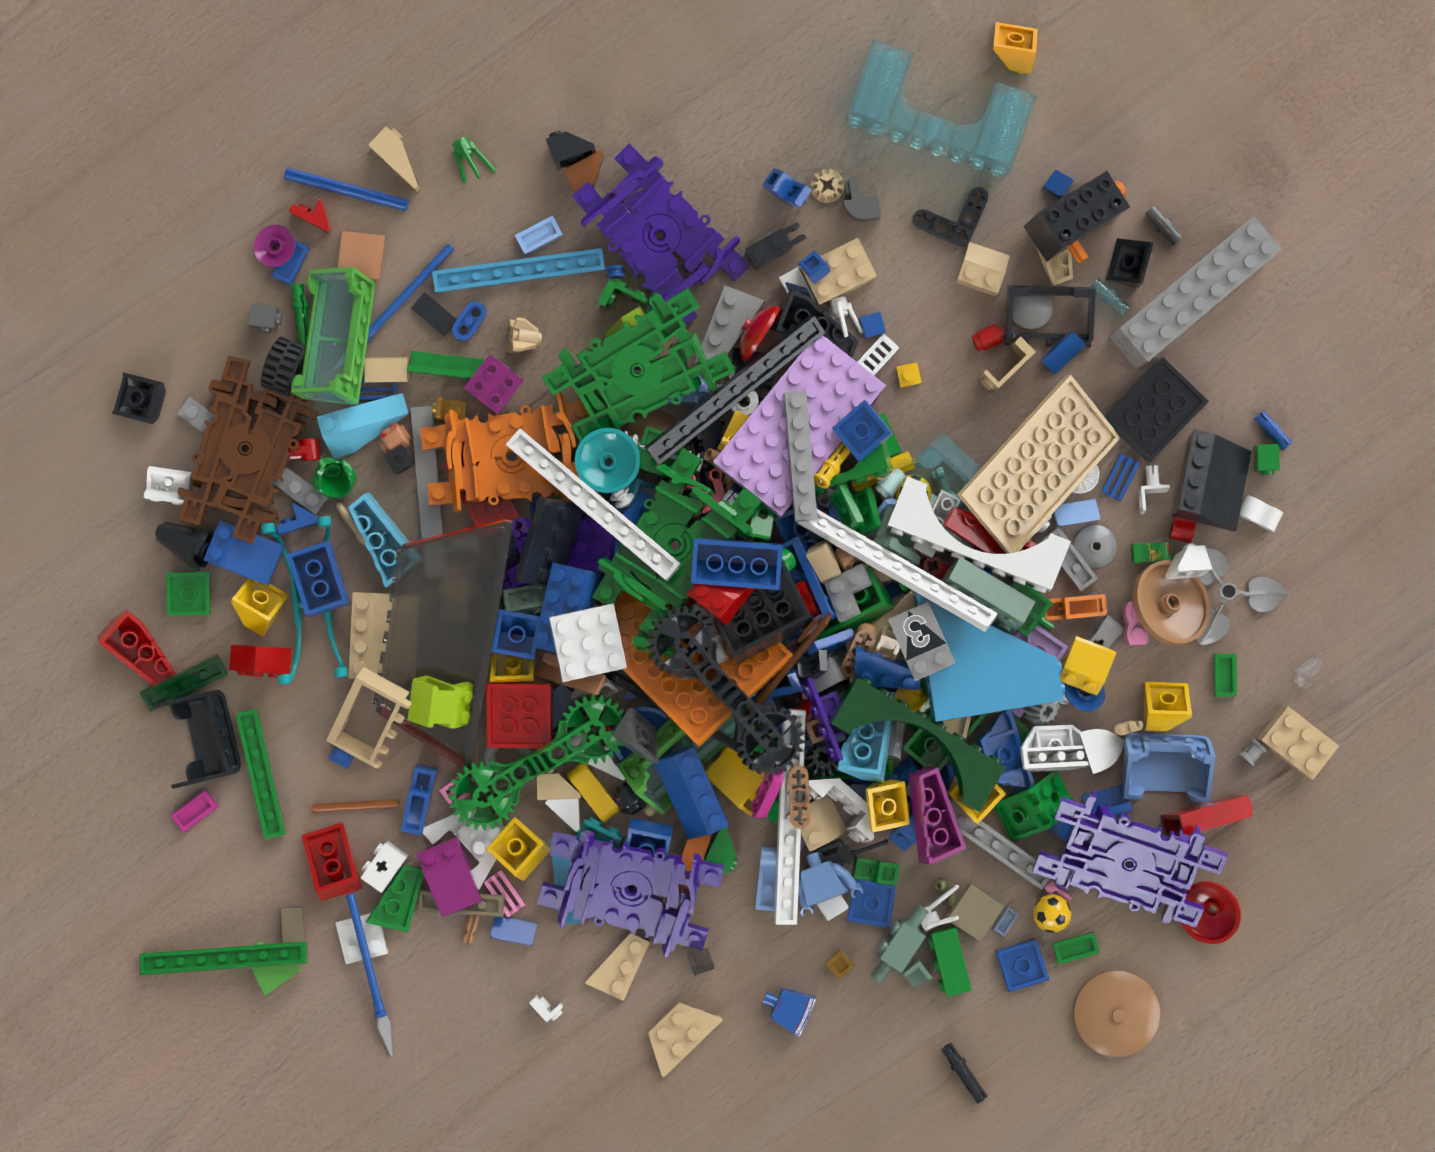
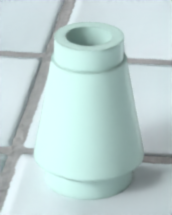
M896 468L895 471L879 480L875 489L887 500L889 497H893L906 478V475L899 468Z

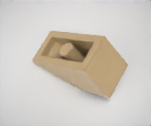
M554 769L537 776V800L581 799L582 797L576 787L560 772H554Z

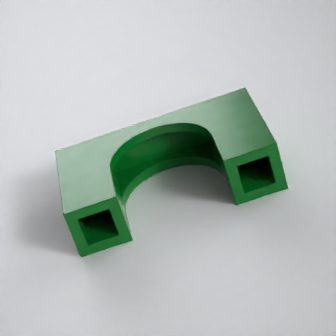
M886 440L861 462L858 461L853 469L834 475L828 489L835 487L836 490L839 486L847 485V483L854 481L855 484L868 481L867 477L874 475L876 478L887 476V471L894 469ZM814 483L815 496L828 493L827 489L821 488Z

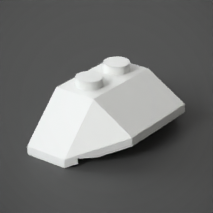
M1073 725L1032 727L1020 748L1023 769L1030 772L1091 767L1080 735L1081 731Z

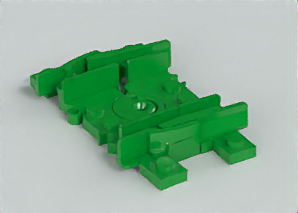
M688 288L666 301L657 292L653 293L649 299L652 308L647 309L642 316L635 315L636 326H630L625 321L622 328L604 339L603 344L599 338L592 339L590 343L591 349L585 347L582 351L575 354L581 362L577 364L567 347L563 348L558 355L563 364L542 376V380L553 396L569 386H572L575 392L578 393L589 414L571 425L580 442L585 436L601 428L620 430L619 426L627 422L635 423L634 414L637 412L646 418L647 413L666 405L669 398H671L673 404H680L683 399L682 394L687 395L695 391L702 384L699 378L701 374L712 393L717 390L715 381L735 372V368L726 351L707 359L696 332L690 335L689 331L685 328L686 324L682 318L699 308V304ZM675 335L678 342L670 344L668 348L669 354L657 359L656 356L664 350V343ZM696 353L698 362L688 366L687 359ZM639 366L642 370L641 373H635L634 367Z
M684 448L671 469L663 464L656 465L655 469L671 478L672 484L670 485L661 480L659 485L655 487V490H657L655 502L650 498L644 501V507L649 512L643 513L636 524V527L681 564L679 569L666 581L622 544H620L621 550L619 554L615 552V557L612 561L607 558L598 560V563H600L598 566L599 570L606 573L592 597L605 605L615 604L624 590L645 603L652 611L639 628L651 637L652 634L647 630H654L655 627L651 622H659L658 614L664 617V610H669L670 604L680 608L689 600L687 593L695 584L691 583L694 538L734 540L738 534L743 538H747L753 529L746 521L750 519L762 503V500L745 488H743L731 505L724 499L717 503L712 498L714 492L710 488L692 479L703 460ZM687 485L693 486L692 492L689 494L690 497L682 495ZM706 505L712 509L702 518L703 521L696 520L690 528L687 527L695 514L700 517ZM674 541L679 543L677 549H672L671 547ZM637 578H638L641 582H643L644 584H646L648 587H650V589L646 588L643 584H641V583L637 580Z

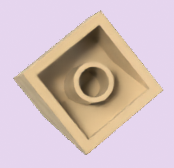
M969 242L955 283L996 296L999 293L1010 256Z
M828 794L821 799L809 802L810 822L805 828H801V835L810 852L847 832ZM801 815V822L806 816Z

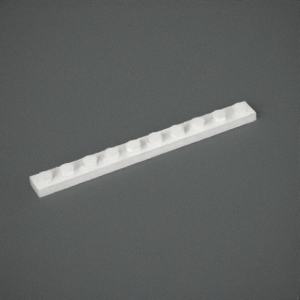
M519 428L506 443L507 447L663 579L668 581L679 569L681 564L523 430Z
M818 509L816 521L798 522L801 526L984 632L987 631L997 616V613Z
M788 709L791 711V715L794 714L798 717L796 722L802 723L798 730L805 732L806 711ZM788 720L782 723V734L791 725ZM805 734L802 735V736H800V738L803 739L804 741H805ZM783 743V746L789 748L793 747L792 745ZM803 743L799 744V747L803 749V752L796 753V755L800 759H792L794 765L801 764L804 766ZM788 764L786 765L787 771L784 772L783 783L779 790L774 923L776 925H797L801 828L794 827L790 819L788 772L792 766ZM796 770V773L792 774V776L796 777L797 785L792 784V787L803 786L801 785V776L803 774L800 770ZM796 791L793 794L795 801H802V791ZM793 806V809L798 808V816L794 817V819H798V822L801 823L802 807Z

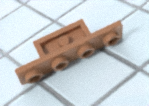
M546 652L535 673V676L594 695L599 694L606 679L604 674H597L562 682L556 653L553 655Z

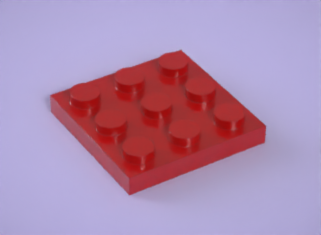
M486 683L487 748L539 749L552 741V683Z

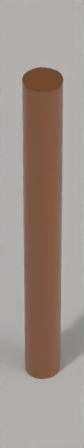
M398 799L312 804L313 813L399 808Z

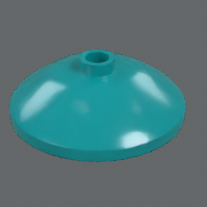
M601 428L589 433L580 442L575 454V467L580 479L591 489L601 493H614L628 487L636 478L640 468V453L633 439L623 431L614 428ZM608 458L613 461L610 466H606L604 463Z

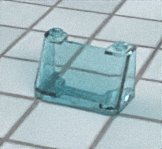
M945 434L934 436L912 459L918 468L924 466L929 469L935 468L943 461L966 484L982 468Z

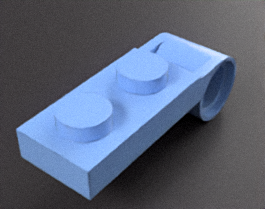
M762 846L755 906L757 910L775 911L777 848Z

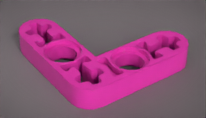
M779 769L778 775H775L772 770L770 776L764 774L765 777L752 803L751 812L753 817L766 818L783 783V770Z

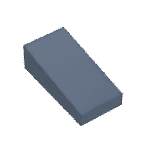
M1007 907L992 930L1005 937L1019 914Z

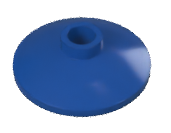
M1066 683L1064 685L1067 700L1077 709L1094 711L1099 709L1105 701L1106 694L1103 686L1098 695H1094Z

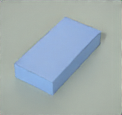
M553 215L515 235L525 255L563 236Z

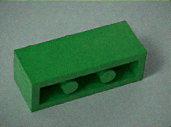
M950 926L930 931L931 937L927 938L930 951L934 950L936 958L932 959L935 972H940L941 979L938 980L940 992H945V995L949 997L972 991L956 927Z

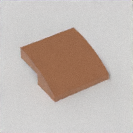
M342 231L338 268L354 267L371 280L380 281L386 241L385 236ZM337 272V277H345V272Z

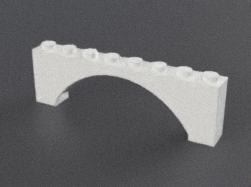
M907 476L888 523L891 533L901 537L903 534L911 536V541L923 545V542L932 545L931 549L941 553L944 550L951 552L953 558L959 559L962 557L963 559L973 561L972 564L978 568L984 569L985 566L993 569L992 573L1004 577L1005 574L1013 577L1012 581L1018 584L1025 585V583L1034 585L1033 589L1038 592L1045 593L1052 590L1071 541L1050 533L1048 539L1038 545L1015 553L991 554L971 549L953 538L938 521L926 493L928 484Z

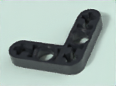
M982 187L972 189L957 223L928 210L920 209L913 215V225L921 231L956 246H965L971 240L988 201V192ZM981 192V197L984 198V201L980 200L976 206L981 208L980 211L975 207L968 206V203L973 205L975 201L973 194ZM965 212H974L976 220L971 223L965 221ZM922 214H925V219L930 222L932 218H935L932 230L928 229L930 224L926 222L922 225L918 224L919 220L916 217H921ZM937 223H946L948 226L947 232L944 234L938 233L936 230ZM952 226L956 227L953 232L960 234L961 231H964V236L967 237V240L963 239L959 242L958 236L952 234L951 238L947 237L951 232Z

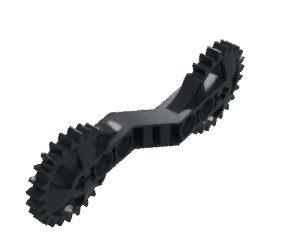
M682 605L680 611L678 607L673 606L672 613L665 609L664 617L658 614L659 622H651L655 627L654 630H647L652 634V637L646 638V641L651 643L650 646L646 647V650L653 652L648 657L655 660L654 666H661L660 671L663 673L668 670V675L670 676L676 673L678 678H694L699 680L727 708L735 721L734 740L740 742V744L735 746V749L741 751L737 756L743 759L742 763L745 766L749 765L748 769L751 771L756 769V773L759 775L764 771L765 775L770 776L771 770L775 775H778L779 769L784 772L787 771V764L793 767L792 759L799 760L800 758L796 753L803 752L799 744L805 743L800 738L805 732L798 730L802 726V723L796 722L798 717L794 714L791 715L790 710H784V707L780 705L776 708V705L772 703L759 704L753 702L719 667L716 657L718 642L712 640L717 633L710 631L714 628V625L708 623L709 617H702L703 612L698 610L695 613V608L690 607L687 611V607ZM699 621L703 625L694 636L686 632ZM658 633H662V634L668 635L669 637H668V639H667V638L658 636ZM680 638H683L682 641L688 646L687 648L680 645ZM671 647L675 653L663 662L660 657ZM698 652V660L696 662H692L691 658L693 654ZM712 668V675L709 678H706V671ZM746 704V710L743 713H739L741 705ZM756 720H760L758 728L753 729V723ZM788 720L791 725L781 735L776 728ZM764 734L770 736V739L772 740L771 743H769V740L764 736ZM783 743L792 745L793 747L789 748L783 746ZM758 745L765 750L753 760L749 757Z

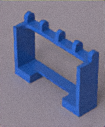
M797 536L784 543L783 548L788 549L790 552L795 550L822 612L821 618L829 612L833 614L830 621L836 618L837 615L830 597L824 595L813 567L806 557L809 548L806 540ZM801 631V632H799V633H797V634H795V635H793V636H791V637H789V638L795 639V638L801 636V634L803 633V631Z

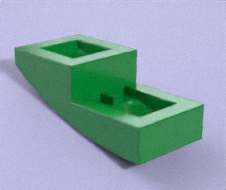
M855 857L852 877L854 879L897 886L900 864Z

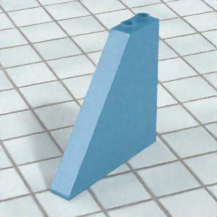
M912 591L914 607L929 602L956 662L925 677L933 721L938 722L1063 701L1065 686L1060 681L1059 674L1062 673V666L1060 661H1057V657L991 625L984 632L917 592Z

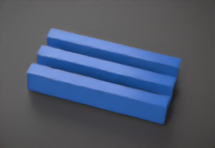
M362 379L361 384L393 383V387L361 388L360 392H393V395L398 394V382H365V379ZM393 395L359 396V401H375Z
M1120 454L1101 492L1121 502L1140 463ZM1123 460L1126 463L1110 492L1108 488ZM1129 465H1133L1119 495H1116L1115 493Z

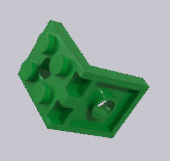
M1050 771L1028 789L1002 798L994 806V809L1013 842L1051 828L1059 821L1054 819L1061 798L1073 799L1058 772ZM1017 812L1023 816V819L1018 817Z

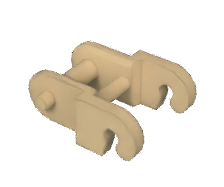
M1140 720L1125 721L1115 725L1114 732L1118 735H1125L1139 731L1143 728V722Z

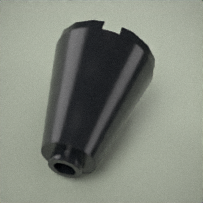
M164 522L157 527L155 531L157 541L193 570L199 572L200 567L205 568L209 564L204 561V558L214 536V531L170 522Z

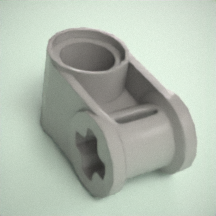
M1107 614L1087 640L1090 642L1100 641L1099 645L1109 648L1121 635L1124 627Z

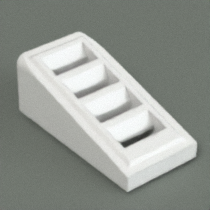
M883 334L857 363L875 375L899 347ZM882 341L892 349L890 352L880 344ZM875 349L881 350L886 357L882 358ZM873 354L880 361V363L877 364L869 357V355ZM865 360L875 367L873 371L863 363Z

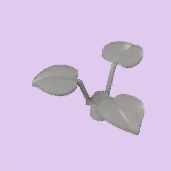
M1206 548L1212 570L1199 577V579L1205 585H1209L1216 580L1221 585L1219 594L1222 601L1216 612L1210 608L1207 627L1197 638V642L1200 645L1212 644L1225 636L1230 625L1229 618L1220 614L1225 602L1234 600L1237 594L1250 596L1249 604L1254 610L1268 612L1273 610L1287 596V591L1281 584L1267 577L1252 579L1248 584L1250 592L1237 590L1233 583H1224L1219 578L1228 571L1229 563L1226 556L1218 550Z

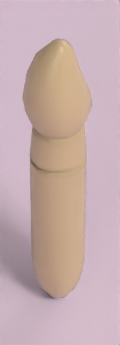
M336 502L335 506L338 513L356 535L359 543L365 545L366 542L359 532L353 517L342 503Z

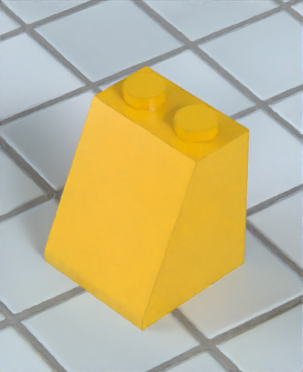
M726 746L722 750L721 756L708 765L706 774L709 780L738 808L752 816V803L765 777L764 773L759 775L756 773V769L754 771L748 769L749 765L745 766L742 763L743 759L737 756L738 752Z

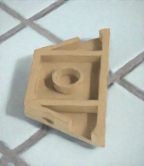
M678 1002L652 1027L648 1034L662 1077L664 1078L723 1021V1018Z

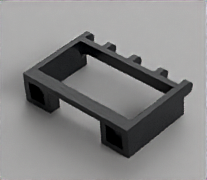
M1007 285L1005 345H1010V339L1022 337L1028 344L1030 338H1046L1045 345L1050 346L1051 338L1062 339L1066 335V333L1012 332L1013 296L1041 295L1088 298L1087 333L1076 335L1080 339H1086V347H1091L1094 337L1096 289L1094 287Z

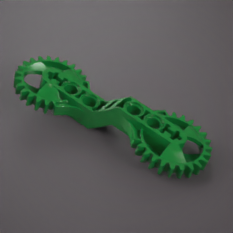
M591 694L590 699L587 700L586 696L582 695V702L575 698L576 705L574 707L570 704L567 705L570 712H562L566 719H559L555 737L545 746L527 753L510 763H499L489 760L487 766H484L483 760H480L479 766L472 762V768L470 769L464 765L465 772L457 771L459 779L452 778L451 780L455 786H449V790L454 792V794L448 795V799L454 800L449 804L450 808H456L453 815L460 814L459 822L466 819V827L473 823L475 830L478 829L479 825H482L483 830L486 831L487 825L490 824L491 828L495 829V822L502 826V818L510 819L507 812L514 813L515 810L511 805H518L521 788L534 777L553 770L568 761H577L588 765L590 759H593L594 764H597L598 758H601L605 763V756L607 755L614 759L612 752L615 751L620 754L618 746L625 745L612 736L614 731H605L604 725H618L623 718L621 715L624 713V709L616 710L619 704L615 702L611 705V697L603 701L602 694L599 695L598 699H595L594 694ZM607 705V708L605 709V711H604V713L602 714L601 718H599L600 715H601V713H602V710H603L604 706ZM579 707H583L589 718H584ZM592 724H594L595 727L598 726L597 733L590 731V726ZM583 729L585 733H587V740L585 739L584 734L581 732ZM575 735L580 736L581 743L579 745H571V737ZM603 738L604 742L609 748L608 751H605L604 747L599 741L600 739ZM554 748H562L563 754L560 757L552 756L551 752ZM518 767L526 770L525 774L521 777L514 775V770ZM469 773H471L473 778L475 779L477 783L476 786L468 776ZM505 779L507 785L502 789L495 786L496 781ZM489 785H492L495 794L492 793V790L490 791ZM479 792L487 793V799L479 798ZM472 793L473 799H456V794ZM490 805L493 807L498 817L495 818L494 814L489 808ZM478 806V808H477V810H476V812H475V814H474V816H473V819H471V818H470L471 814L473 813L475 807Z

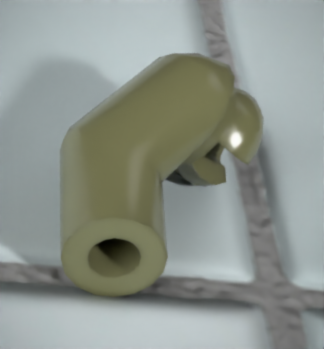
M941 877L935 881L934 886L938 891L946 893L955 884L947 878ZM957 890L947 897L949 906L954 905L957 901Z

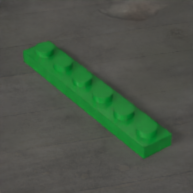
M258 709L236 713L264 839L285 835L286 829Z

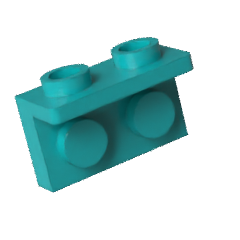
M592 816L590 819H584L576 835L578 839H580L582 831H591L594 833V840L604 842L614 840L613 847L618 849L624 837L620 835V830L612 826L608 829L601 825L602 821Z

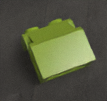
M427 675L413 679L408 720L428 728H433L434 724L447 728H458L468 725L471 700L473 698V683L466 681L452 685Z

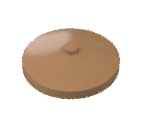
M1163 560L1146 567L1138 575L1133 587V605L1138 620L1152 637L1168 645H1184L1197 639L1206 629L1210 617V602L1207 591L1199 577L1166 579L1165 575L1172 561Z
M1108 970L1091 977L1081 987L1074 1002L1073 1018L1080 1037L1089 1047L1103 1055L1123 1057L1140 1051L1152 1040L1160 1021V1007L1153 989L1142 978L1124 970Z

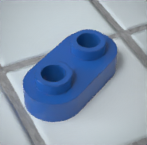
M476 301L469 303L453 324L452 332L458 340L467 341L471 339L485 320L487 311L482 303ZM475 309H478L480 311V314L477 317H474L472 315V312ZM462 327H467L466 334L460 333Z

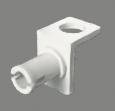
M1152 465L1145 467L1147 485L1141 486L1138 490L1140 514H1144L1146 511L1145 494L1166 493L1170 489V485L1159 484V466L1154 465L1153 468Z

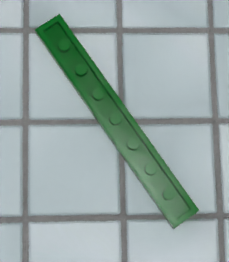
M307 942L141 953L140 975L308 964Z

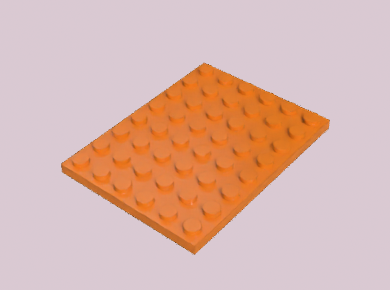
M623 590L614 604L627 668L622 670L700 747L732 714L699 680L694 678H678L676 673L670 676L668 675V670L663 673L660 671L661 666H654L655 660L648 657L651 653L634 649L632 645L633 637L638 636L640 625L652 610L645 603ZM690 598L687 601L689 608L695 605ZM670 604L668 609L672 611L673 605ZM713 619L718 635H721V632L715 620ZM696 623L686 632L694 636L701 628L700 623ZM723 639L722 644L728 660L718 665L751 698L782 669L793 654L780 642L737 664ZM681 640L680 645L687 648L688 646ZM697 652L693 654L691 658L692 662H696L698 660L699 653ZM662 655L660 658L664 662L669 657ZM712 668L706 671V678H709L712 675Z

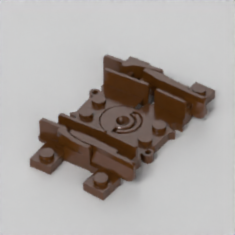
M228 355L221 378L222 381L213 379L209 385V391L216 394L213 407L209 408L208 411L215 414V419L211 422L204 421L207 427L200 447L203 453L196 452L192 455V460L199 464L194 467L191 476L192 486L200 488V492L178 488V495L185 497L178 520L201 526L206 507L218 508L223 512L240 517L232 537L254 545L263 521L274 523L279 520L277 511L271 509L272 504L275 502L273 496L279 493V490L273 488V483L276 480L284 481L282 475L290 458L289 448L292 451H296L300 447L299 442L293 438L299 436V433L303 434L306 422L296 418L301 415L318 422L317 417L319 413L310 408L313 400L302 399L293 393L289 397L265 387L262 393L254 392L253 384L245 382L251 362ZM252 402L258 403L254 411L258 418L253 429H251L253 418L250 416ZM280 402L286 405L282 416L267 406L278 410ZM244 445L249 446V451L243 453L241 450Z

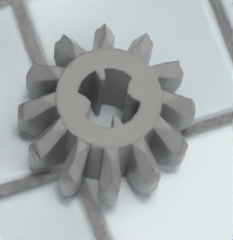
M1057 701L1027 706L1023 708L1025 712L1024 717L1036 726H1048L1049 721L1054 722V716L1059 715L1057 710L1060 708V705Z

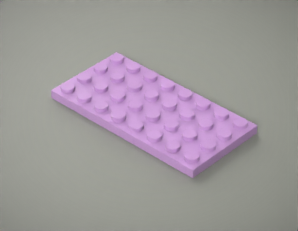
M822 335L802 351L712 464L739 486L747 489L762 500L763 505L781 518L793 503L784 393L806 391L813 474H815L821 468L823 461L829 458L842 441L832 427L863 400H867L871 405L886 385Z

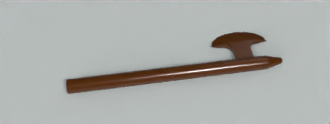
M831 612L821 618L822 615L818 616L807 626L798 640V643L801 641L802 643L793 652V656L774 675L753 702L764 703L828 625L833 615Z

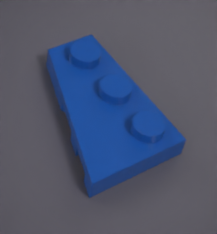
M856 646L855 678L860 679L861 676L873 682L872 687L920 690L921 679L914 680L907 662L898 659L893 661L882 657L883 654L877 652L872 654L863 651L864 648Z

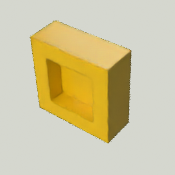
M917 362L896 367L900 388L922 383Z

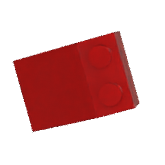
M694 584L687 595L695 604L727 626L755 588Z
M343 822L301 835L315 891L321 902L363 889Z

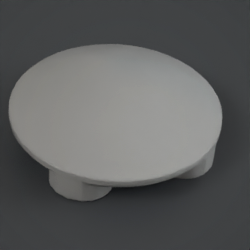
M1013 296L1012 320L1020 327L1037 329L1048 322L1053 310L1052 301L1049 296Z

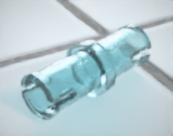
M1100 278L1091 285L1104 300L1103 303L1109 304L1120 316H1123L1131 307L1117 295L1115 289H1110Z

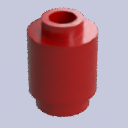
M995 324L976 331V334L972 335L973 343L978 352L1003 344L1002 339L1005 338L1001 326L997 327Z

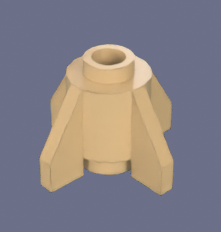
M517 317L516 320H509V342L505 349L507 353L514 354L529 349H536L537 346H540L542 334L539 333L538 328L525 318Z

